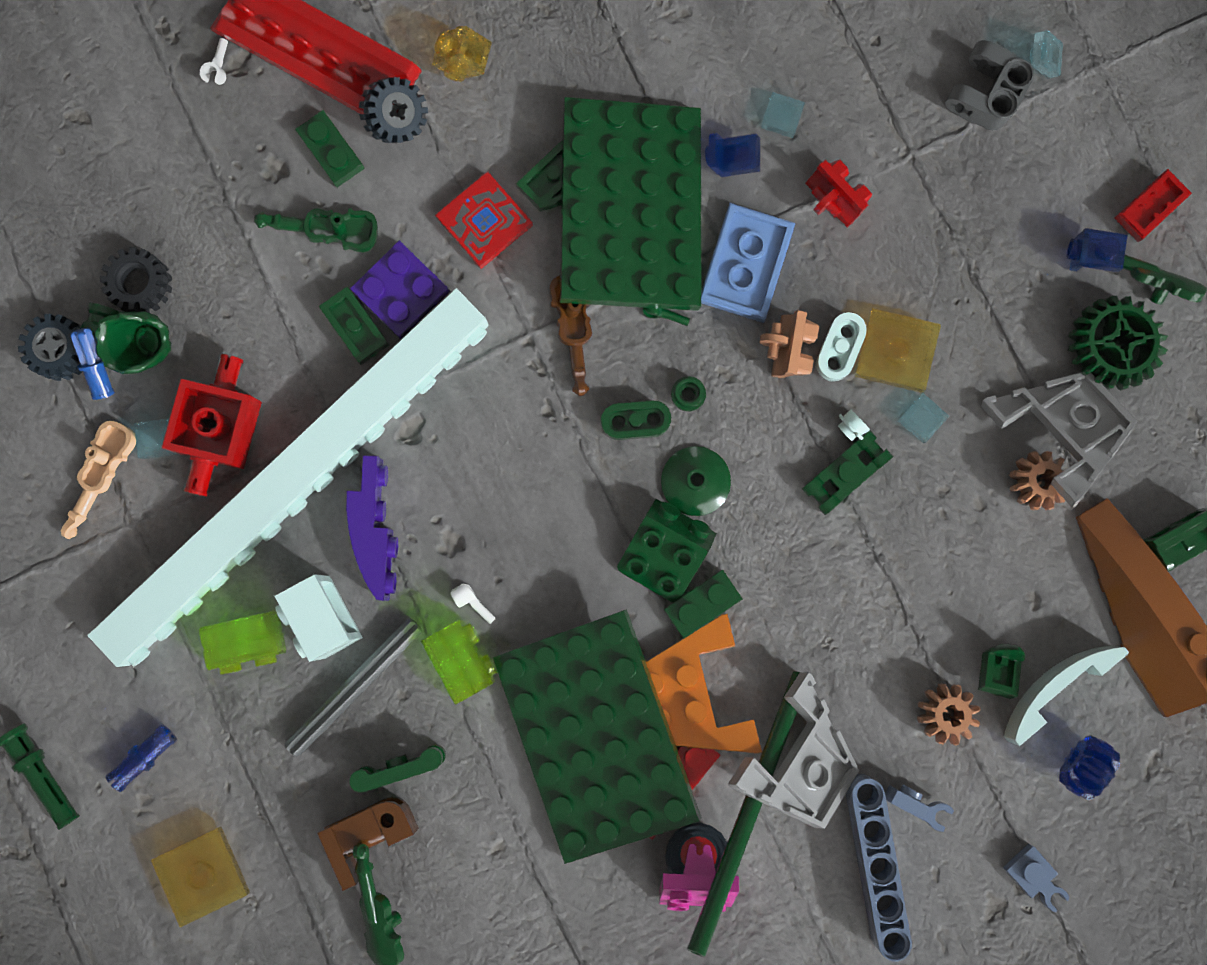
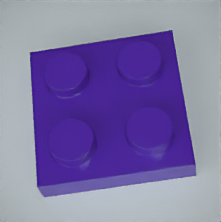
M400 240L350 288L400 339L450 292L449 288Z

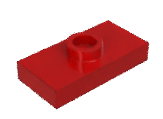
M1166 169L1119 212L1114 219L1137 242H1140L1192 193L1169 169Z

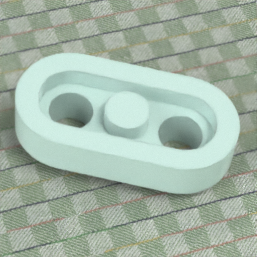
M850 312L840 314L830 325L816 360L817 371L824 379L839 381L851 372L867 330L864 320L859 315ZM841 328H849L852 336L850 338L843 337ZM829 359L838 361L839 368L837 370H833L828 366Z

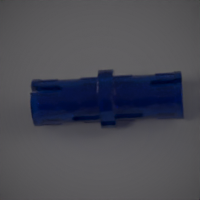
M160 725L139 746L134 745L128 751V756L106 775L105 778L108 783L113 779L115 780L110 786L122 792L143 771H149L155 765L154 761L172 744L177 742L174 734L170 737L168 736L172 731L166 726Z

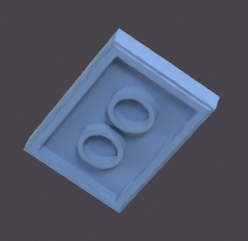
M729 203L701 291V304L764 323L795 223Z

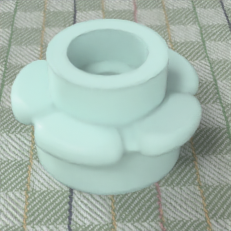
M852 409L844 416L842 414L839 415L842 422L838 427L851 441L856 437L862 440L863 436L870 430Z

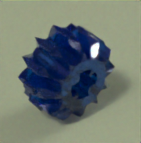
M1092 735L1087 736L1083 740L1078 741L1076 747L1071 749L1070 754L1064 759L1065 762L1060 767L1059 781L1066 786V789L1078 797L1081 796L1088 801L1094 799L1095 796L1101 795L1102 791L1109 787L1110 781L1116 777L1115 772L1120 767V753L1114 750V747L1106 741Z

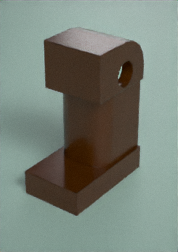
M391 796L325 826L324 830L319 831L317 834L342 891L358 883V877L355 873L356 860L353 856L355 845L362 843L371 848L386 841L389 847L414 835L419 827L406 801L400 797ZM386 813H390L394 817V822L386 818Z

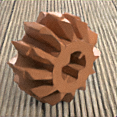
M1033 451L1028 453L1027 459H1018L1016 465L1019 470L1011 471L1009 474L1012 479L1017 480V484L1010 486L1009 490L1012 492L1020 490L1021 492L1017 502L1023 504L1029 501V507L1034 511L1039 510L1041 506L1045 510L1054 509L1055 502L1064 503V498L1055 490L1051 482L1054 477L1063 472L1061 467L1065 459L1060 457L1053 460V455L1050 451L1043 452L1041 456L1038 452ZM1037 475H1042L1040 480L1045 479V486H1039L1042 482L1037 483Z
M938 684L937 693L929 689L925 691L926 697L930 702L918 703V707L926 710V714L917 717L919 723H929L924 729V734L929 737L935 735L936 742L942 745L947 740L953 745H959L960 735L966 739L972 738V733L968 729L969 725L979 727L980 725L978 720L972 719V714H976L981 710L977 705H969L974 695L970 692L962 694V687L953 684L950 690L946 684ZM946 707L954 709V717L949 716L951 721L943 719V712H948L945 709Z

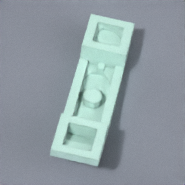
M1118 646L1098 647L1075 654L1053 666L1033 683L1018 702L1004 733L1005 739L1010 743L1022 745L1047 723L1038 712L1044 705L1085 671L1088 674L1103 676L1129 654L1128 650L1125 647Z

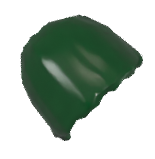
M145 311L119 312L118 315H110L98 321L94 334L97 342L96 353L103 361L104 366L120 374L140 373L163 362L171 352L168 326L155 314Z

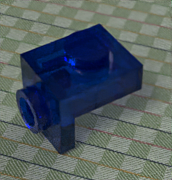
M718 133L709 134V146H706L705 149L707 165L720 177L760 172V137L757 134L723 139Z
M1085 228L1075 239L1072 238L1069 242L1066 255L1067 259L1071 260L1069 270L1077 272L1082 267L1118 273L1123 269L1128 235Z

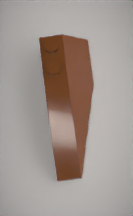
M1108 498L1102 500L1078 515L1076 519L1090 559L1094 561L1100 577L1098 582L1101 591L1106 594L1111 612H1109L1113 625L1117 626L1123 643L1120 645L1129 652L1125 656L1126 660L1163 717H1169L1207 704V625L1161 561Z

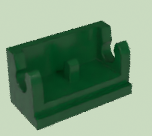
M1207 508L1198 509L1144 539V542L1168 572L1207 551Z

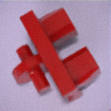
M840 159L832 163L824 160L805 183L812 190V195L819 201L813 211L820 215L827 209L834 218L837 217L848 228L867 208V202L872 197V193L864 184H858L854 188L849 185L845 180L849 175L848 167Z

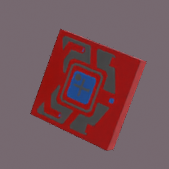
M488 171L435 215L436 219L480 269L485 267L533 226V222Z

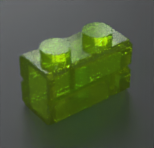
M276 611L208 625L199 629L201 644L204 648L203 654L206 668L208 670L219 668L220 675L241 671V663L253 660L255 667L276 663V655L286 653L281 620Z
M462 619L453 622L421 641L455 705L495 683L493 675L498 673L488 654L484 656L480 654L476 643L480 642V638L470 622L465 625Z

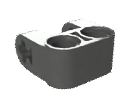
M981 40L975 44L968 62L977 71L994 79L989 91L985 95L972 87L958 84L953 86L945 101V105L952 113L993 131L1002 128L1017 111L1033 81L1034 69L1027 60L1020 58L1011 51L993 42ZM1008 76L1014 77L1018 84H1013L1008 79ZM992 105L999 106L1003 114L994 111Z

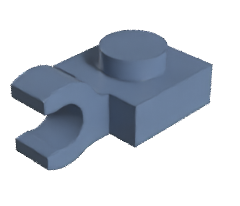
M904 784L900 790L889 785L885 793L888 802L926 821L929 826L937 831L944 832L945 827L936 822V813L940 810H944L949 814L954 812L952 807L941 801H935L930 804L922 803L920 800L923 795Z

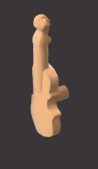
M106 421L99 426L94 440L90 442L92 446L88 447L85 451L87 459L84 461V466L77 475V481L84 490L73 510L68 512L69 518L61 529L63 537L71 539L77 535V527L86 520V516L97 495L108 490L111 480L115 476L117 466L122 461H127L128 455L136 445V435L129 427L115 421Z

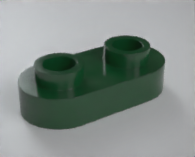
M660 401L612 404L604 410L601 417L603 432L614 440L658 437L663 435L671 424V412ZM655 414L659 417L660 423L656 426H651L647 423V417ZM616 417H621L625 421V426L621 429H616L612 425V420Z

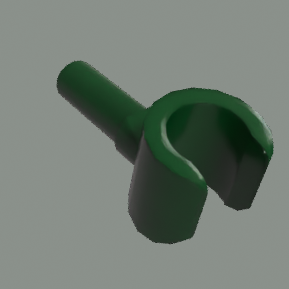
M643 307V314L647 318L669 319L685 326L689 324L690 318L668 309Z

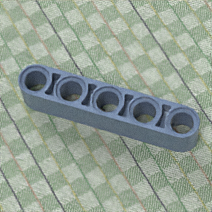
M857 774L846 792V799L870 935L873 944L886 959L899 962L909 955L912 949V941L886 796L882 785L878 781L865 774ZM864 784H871V797L866 801H859L857 798L858 789ZM870 821H878L879 830L877 834L873 837H865V825ZM877 858H884V869L880 873L872 874L870 871L871 863ZM884 895H891V905L885 910H877L878 900ZM892 932L898 933V940L894 946H883L884 939L888 934Z

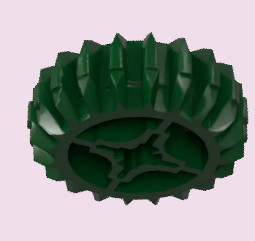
M1117 295L1110 296L1106 301L1098 299L1093 302L1092 307L1087 306L1081 311L1082 317L1076 318L1072 323L1076 330L1069 332L1068 337L1076 341V343L1070 345L1068 351L1077 352L1078 357L1074 358L1071 364L1078 365L1081 363L1084 368L1080 373L1084 376L1092 373L1095 376L1094 382L1099 384L1103 381V385L1107 390L1114 388L1115 385L1120 391L1128 389L1129 385L1131 387L1139 386L1142 384L1143 379L1148 380L1154 376L1153 369L1160 368L1163 364L1159 356L1165 355L1168 349L1161 346L1160 343L1165 341L1168 335L1159 334L1158 329L1163 326L1164 322H1154L1152 317L1156 310L1151 309L1144 312L1145 301H1138L1133 305L1131 296H1125L1120 300ZM1102 318H1105L1106 326L1103 327V336L1094 340L1097 325ZM1115 338V341L1118 340L1120 342V345L1116 346L1115 341L1112 343L1107 342ZM1140 346L1138 359L1130 368L1129 361L1133 359L1132 351L1135 347ZM1099 354L1103 355L1106 358L1107 363L1101 358Z

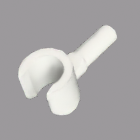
M219 39L212 62H207L201 66L200 76L206 82L209 81L211 72L215 70L217 71L215 83L221 85L226 81V74L222 69L223 58L228 44L226 39Z
M461 584L452 589L451 596L459 608L470 603L472 608L489 624L495 620V617L480 603L473 589L468 584Z

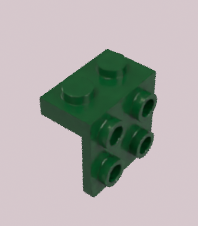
M655 499L618 563V571L665 599L675 602L682 597L708 554L717 533L712 531L703 521L693 520L682 514L673 504Z

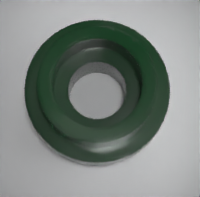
M687 376L680 378L674 383L671 390L673 404L685 412L699 409L706 398L705 386L695 377ZM691 389L695 394V398L690 401L685 400L682 397V391Z

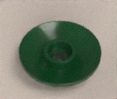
M692 446L681 449L669 458L663 468L661 488L664 497L668 503L676 506L685 515L703 516L714 512L725 502L730 492L731 475L729 468L720 455L708 448ZM693 474H700L703 477L704 481L701 486H694L691 483L690 478Z

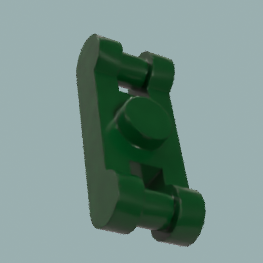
M871 430L863 436L862 440L858 439L802 488L808 497L812 495L820 504L818 508L824 515L832 511L848 495L894 457L887 448L883 450L875 441L877 437ZM863 450L873 459L866 466L857 456ZM828 480L837 490L832 495L822 486Z
M434 744L416 758L408 760L406 754L385 760L387 767L375 770L371 766H363L351 775L349 780L350 786L356 792H365L433 771L445 761L446 751L441 745Z

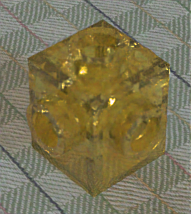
M458 26L455 29L440 32L435 42V55L432 65L444 71V75L454 81H464L466 78L484 75L492 42L467 26Z

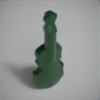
M314 208L308 212L305 219L281 216L280 214L272 216L264 212L258 213L254 217V222L258 228L270 226L276 230L305 233L310 242H324L325 244L338 242L342 244L343 250L350 249L356 252H367L374 247L378 237V225L375 216L369 211H353L352 208H349L348 212L343 215L341 213H333L332 210L325 211Z
M1088 243L1083 248L1085 258L1101 260L1103 265L1110 264L1130 271L1131 277L1135 280L1155 287L1149 299L1156 304L1162 305L1169 292L1174 296H1179L1192 302H1201L1207 291V287L1201 283L1162 270L1157 265L1122 254L1113 249H1098L1093 243Z
M360 843L354 846L353 856L357 859L355 873L358 877L362 896L359 905L366 925L364 936L367 953L375 965H398L404 960V951L400 942L401 936L396 934L393 928L402 922V918L397 911L391 912L389 899L382 893L376 892L372 875L374 866L373 863L369 862V848L367 845Z

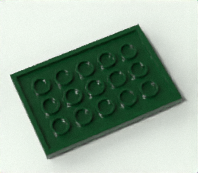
M564 98L560 303L697 311L701 308V108Z
M627 609L493 657L564 864L701 820L700 811Z

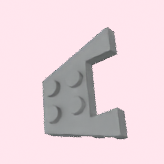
M1077 373L1047 381L1044 386L1028 390L1024 387L1013 390L1011 394L996 398L994 395L985 398L981 407L1001 429L1031 411L1078 461L1054 477L1051 482L1055 490L1072 508L1077 506L1138 422L1102 383L1094 382L1095 376L1092 373L1086 376L1082 373Z
M809 672L799 673L784 698L806 720L807 724L776 774L772 777L755 758L745 757L728 785L812 827L825 829L858 774L859 769L840 730H834L827 716L830 710L825 700L819 699L813 687L816 684L813 676Z

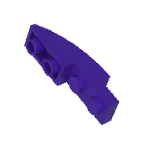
M363 456L361 491H347L346 511L348 530L359 570L376 600L390 601V594H395L397 583L396 572H391L392 558H397L399 543L398 537H393V530L380 528V522H385L386 501H381L382 486L386 487L388 483V466L383 465V460L378 456Z

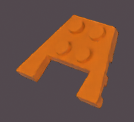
M728 614L719 616L687 638L682 639L653 657L646 664L676 746L758 754L762 753L754 720L719 728L716 727L699 658L701 654L735 647Z

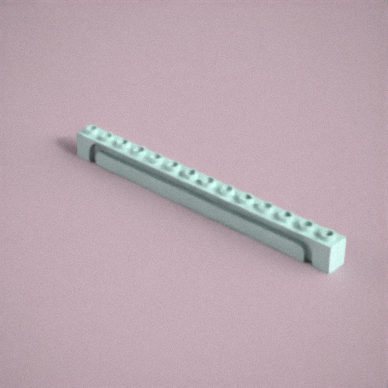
M456 288L87 636L116 667L136 666L150 654L148 648L157 639L162 641L177 628L174 623L184 614L189 616L195 612L203 603L201 598L210 589L215 591L229 579L227 573L235 565L242 566L249 561L255 554L254 547L263 539L268 541L273 538L282 528L279 524L288 515L291 517L295 516L307 505L308 502L305 499L315 490L320 492L326 488L333 480L332 474L341 465L343 467L350 465L359 455L357 450L366 441L372 443L379 438L385 430L383 425L392 417L397 419L402 416L411 405L409 401L418 392L421 395L426 393L435 384L436 379L434 377L442 369H451L461 359L460 352L469 344L471 346L478 344L487 334L485 329L489 325L486 318Z

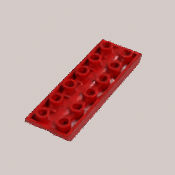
M228 0L210 27L211 31L360 114H364V109L359 108V102L365 100V97L361 95L364 90L370 89L369 85L371 83L378 82L380 79L400 77V79L411 81L410 85H414L422 72L414 62L302 0Z

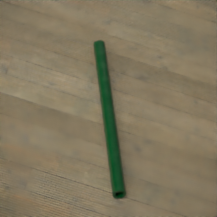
M794 671L792 673L784 696L801 672ZM784 696L758 761L772 777L797 713ZM745 795L687 947L688 951L701 957H705L763 804Z

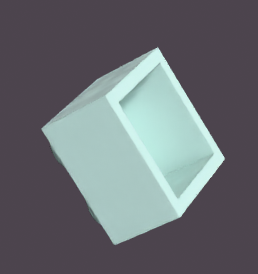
M314 574L275 596L279 604L275 609L284 625L291 626L296 636L293 638V644L302 658L307 657L309 662L326 659L363 638L330 576Z

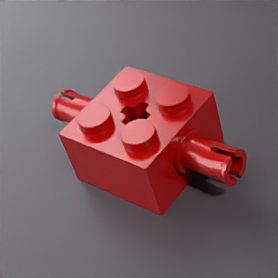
M227 354L220 355L214 384L206 385L185 379L180 380L162 448L165 450L190 456L189 459L193 461L186 487L183 491L206 497L214 466L223 464L244 469L262 404L261 401L253 396L239 393L235 390L244 360L235 356L228 357L229 355ZM210 422H217L216 427L210 429Z

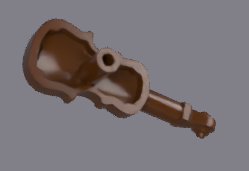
M559 275L551 281L549 287V294L552 300L550 306L556 308L560 315L557 321L559 327L558 338L563 344L569 346L571 373L575 381L572 391L578 396H584L589 391V386L585 383L586 369L583 345L592 336V329L589 324L591 318L586 314V307L590 304L560 303Z

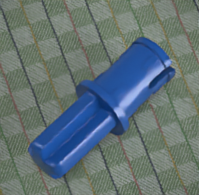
M81 328L73 331L70 334V338L80 363L77 368L84 373L92 399L98 400L113 395L115 392L109 381L104 363L96 353L97 343L90 328Z

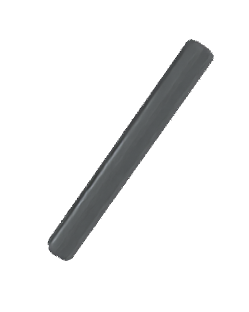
M407 619L285 742L286 749L296 757L301 755L422 633L420 625L413 619Z

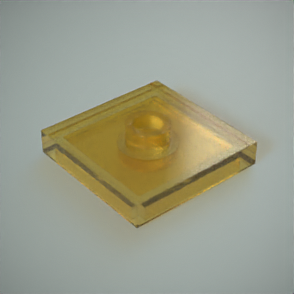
M872 308L855 377L924 393L941 324Z
M221 826L151 860L180 928L250 893Z

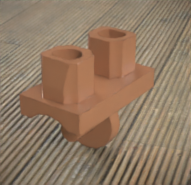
M797 310L791 315H781L780 323H773L771 334L760 335V344L769 347L767 358L774 359L771 376L784 378L793 375L803 376L811 374L814 362L813 357L802 354L801 347L802 343H815L818 337L819 325L806 319L807 312Z

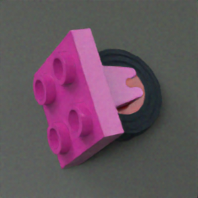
M703 823L689 824L675 831L667 844L665 860L670 874L663 873L659 888V904L667 905V909L672 911H687L689 906L704 905L727 845V841L721 832L711 825ZM739 876L734 878L722 912L726 911V907H732L739 893Z

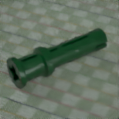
M24 723L0 737V746L4 748L13 762L12 770L17 772V774L22 773L39 801L56 824V828L60 830L79 818L80 815L75 811L60 785L43 762L45 752L43 749H37L27 734L28 726Z

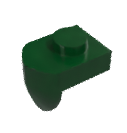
M1011 643L999 644L985 650L982 653L978 690L1008 699L1018 697L1021 665L1025 660L1024 651L1018 645Z

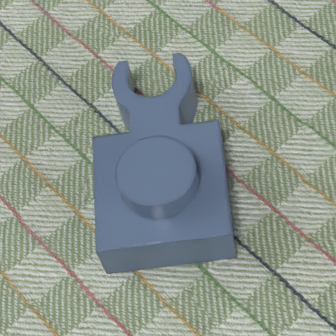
M1026 845L1003 867L1030 898H1033L1039 892L1042 903L1053 912L1058 911L1051 904L1050 900L1054 893H1059L1066 901L1069 900L1067 892L1051 882L1058 873L1033 845Z

